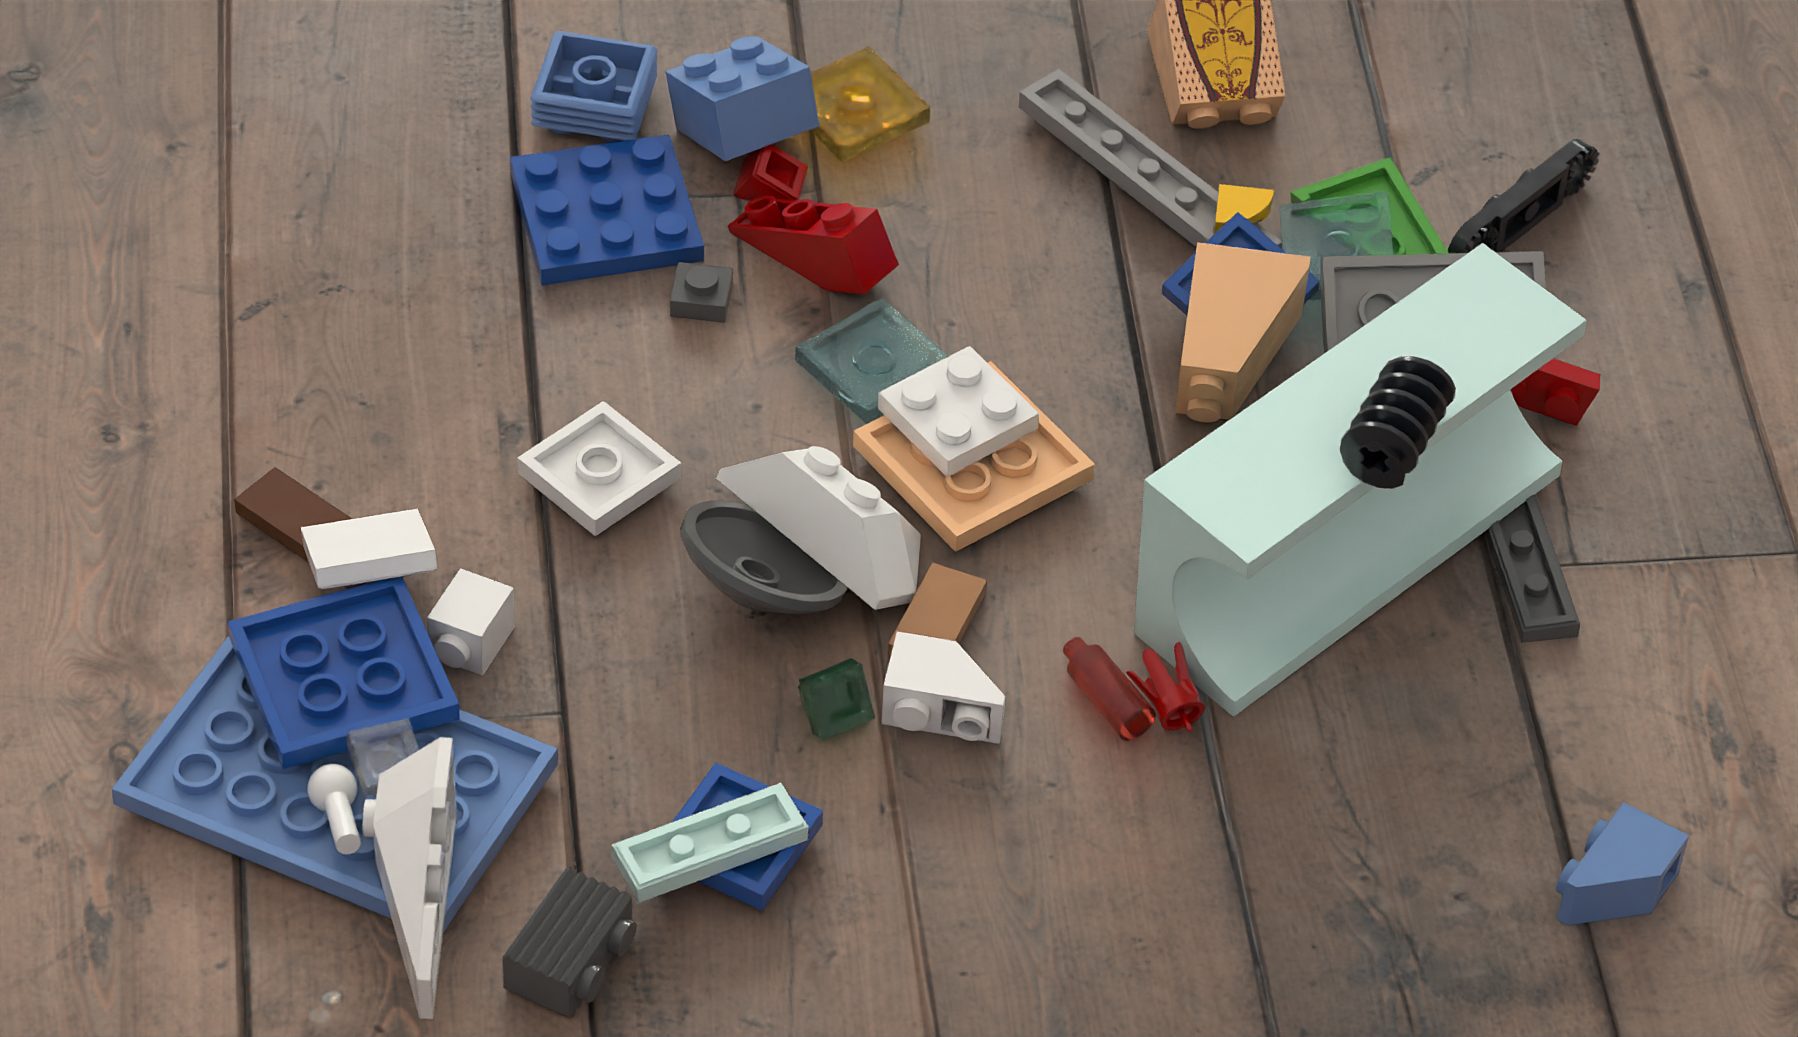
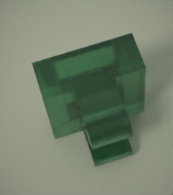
M850 658L799 679L800 685H798L802 706L808 714L812 734L818 738L825 740L875 719L863 666L860 662Z

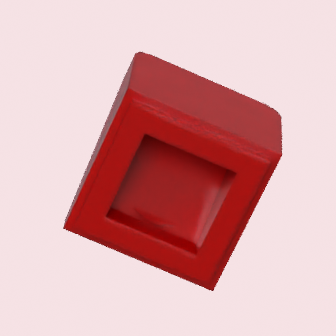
M773 144L752 151L743 161L733 195L750 201L766 195L774 196L776 199L798 201L808 166Z

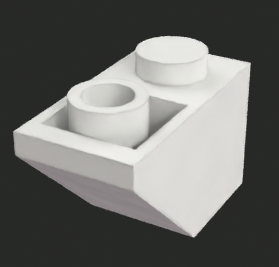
M897 631L883 687L881 724L901 727L909 731L919 730L960 737L969 741L979 740L1000 744L1005 695L956 641Z

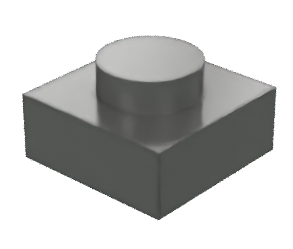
M678 262L670 298V317L725 323L733 286V268Z

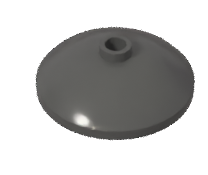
M722 500L701 502L692 506L682 521L680 527L681 539L693 563L717 589L743 607L774 614H813L838 605L848 588L748 504Z

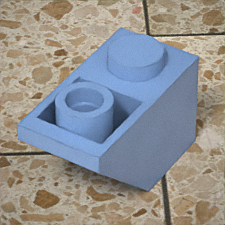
M1623 802L1609 822L1600 819L1596 823L1587 839L1584 849L1587 853L1579 862L1572 858L1562 871L1556 885V892L1562 894L1557 920L1566 925L1651 914L1680 872L1689 835Z

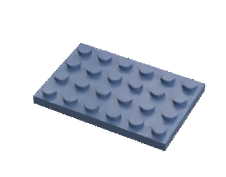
M228 635L113 786L112 796L114 805L391 918L376 866L374 837L363 836L365 800H376L379 775L438 738H453L457 820L444 933L558 765V748L459 709V720L283 769ZM327 764H339L346 767L352 772L357 781V795L351 804V809L361 845L352 854H342L336 849L326 811L324 810L323 812L316 808L308 795V782L311 775L319 767Z

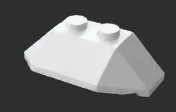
M812 446L808 449L781 452L720 469L716 479L874 610L911 603L917 589L921 534L896 509L880 497L881 493L874 485L857 479L841 466L840 459L833 452L822 447Z

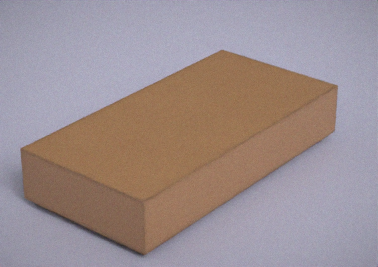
M932 562L888 643V657H891L897 631L952 640L960 644L986 595L987 580Z

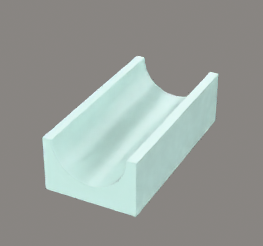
M1482 243L1144 479L1134 634L1174 668L1176 666L1174 646L1180 642L1184 650L1191 681L1233 717L1489 529L1497 520L1500 521L1523 504L1527 498L1535 495L1560 476L1562 460L1531 429L1519 410L1510 389L1581 339L1585 333L1587 320ZM1401 356H1415L1429 360L1443 368L1452 378L1456 387L1454 400L1446 408V414L1443 419L1437 424L1435 434L1428 440L1426 450L1419 456L1417 466L1410 473L1405 474L1403 486L1386 489L1377 488L1362 482L1352 475L1343 463L1340 454V444L1343 435L1350 428L1351 421L1360 411L1362 402L1369 395L1372 385L1377 381L1380 371L1388 361Z

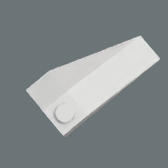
M438 738L379 775L376 800L366 799L363 812V836L374 837L376 866L420 1019H433L457 820L453 738Z

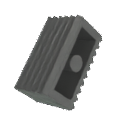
M572 867L566 868L502 957L503 988L567 1017H573L576 1008H580L582 1000L592 1002L598 995L605 979L607 963H611L613 955L623 957L634 940L637 924L632 921V897L627 891L620 892L616 886L609 887L604 881L598 883L594 877L587 878L583 872L576 873Z

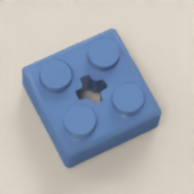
M563 31L555 32L530 98L532 101L531 116L533 117L531 124L549 128V130L557 134L575 132L600 136L608 142L636 139L658 75L656 71L658 67L656 63L658 48L651 45Z

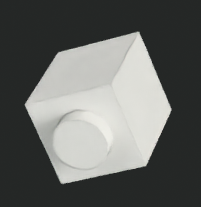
M460 568L427 617L428 635L439 660L450 667L463 668L483 676L515 628L514 587Z

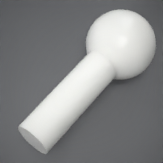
M327 764L321 766L309 779V798L316 808L323 812L324 810L326 811L336 849L342 854H352L361 845L351 809V804L357 795V781L352 772L342 765Z

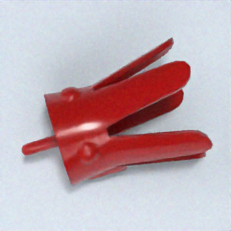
M1178 642L1174 646L1175 674L1178 685L1168 673L1157 653L1150 648L1145 649L1142 658L1151 678H1147L1143 682L1133 671L1129 670L1125 673L1155 706L1163 729L1172 731L1186 728L1188 732H1191V724L1203 715L1205 706L1199 699V692L1194 682L1191 681L1182 644Z

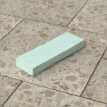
M782 783L612 844V859L637 903L807 841L808 826Z

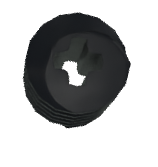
M1401 356L1388 361L1380 371L1377 381L1372 385L1369 395L1362 402L1360 411L1351 421L1350 428L1341 439L1340 454L1343 463L1350 473L1362 482L1377 488L1393 489L1403 486L1405 474L1410 473L1417 466L1419 456L1426 450L1428 440L1435 434L1437 424L1443 419L1446 414V408L1455 398L1456 387L1452 378L1443 368L1423 358Z

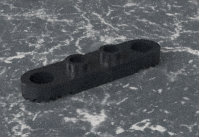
M1576 138L1535 169H1527L1519 177L1516 184L1503 194L1492 196L1481 211L1460 227L1448 247V253H1469L1482 243L1494 252L1504 251L1562 205L1565 196L1573 195V193L1576 194L1579 192V188L1585 186L1584 179L1587 181L1591 179L1587 175L1588 172L1594 173L1596 170L1594 166L1599 161L1597 159L1599 157L1598 150L1583 140Z

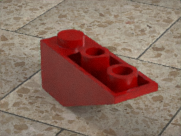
M766 195L750 201L744 208L745 212L727 226L731 234L824 290L865 295L899 266L877 208L857 207L849 203H816L810 199L798 201L776 199L774 196Z

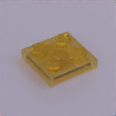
M870 46L811 72L820 126L810 131L841 162L930 123V106Z

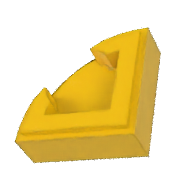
M1219 184L1214 234L1237 212L1252 224L1258 220L1259 222L1264 221L1272 208L1274 190Z

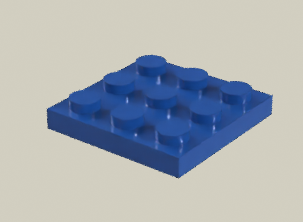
M669 134L510 157V174L541 285L676 266L678 262L696 263L704 261L703 240Z
M402 576L374 581L228 621L230 641L283 769L460 719L459 702Z

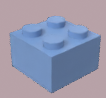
M748 36L739 38L730 44V48L714 54L703 53L690 56L683 61V65L665 71L676 130L724 161L820 126L810 67L760 37Z

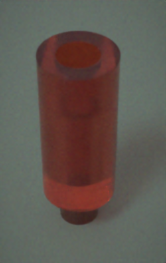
M1081 637L1072 638L1065 644L1063 653L1069 660L1067 666L1068 675L1122 740L1129 741L1144 734L1154 723L1156 712L1105 650L1098 644L1088 646Z

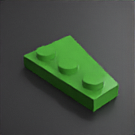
M1390 157L1290 192L1291 207L1353 256L1449 254Z

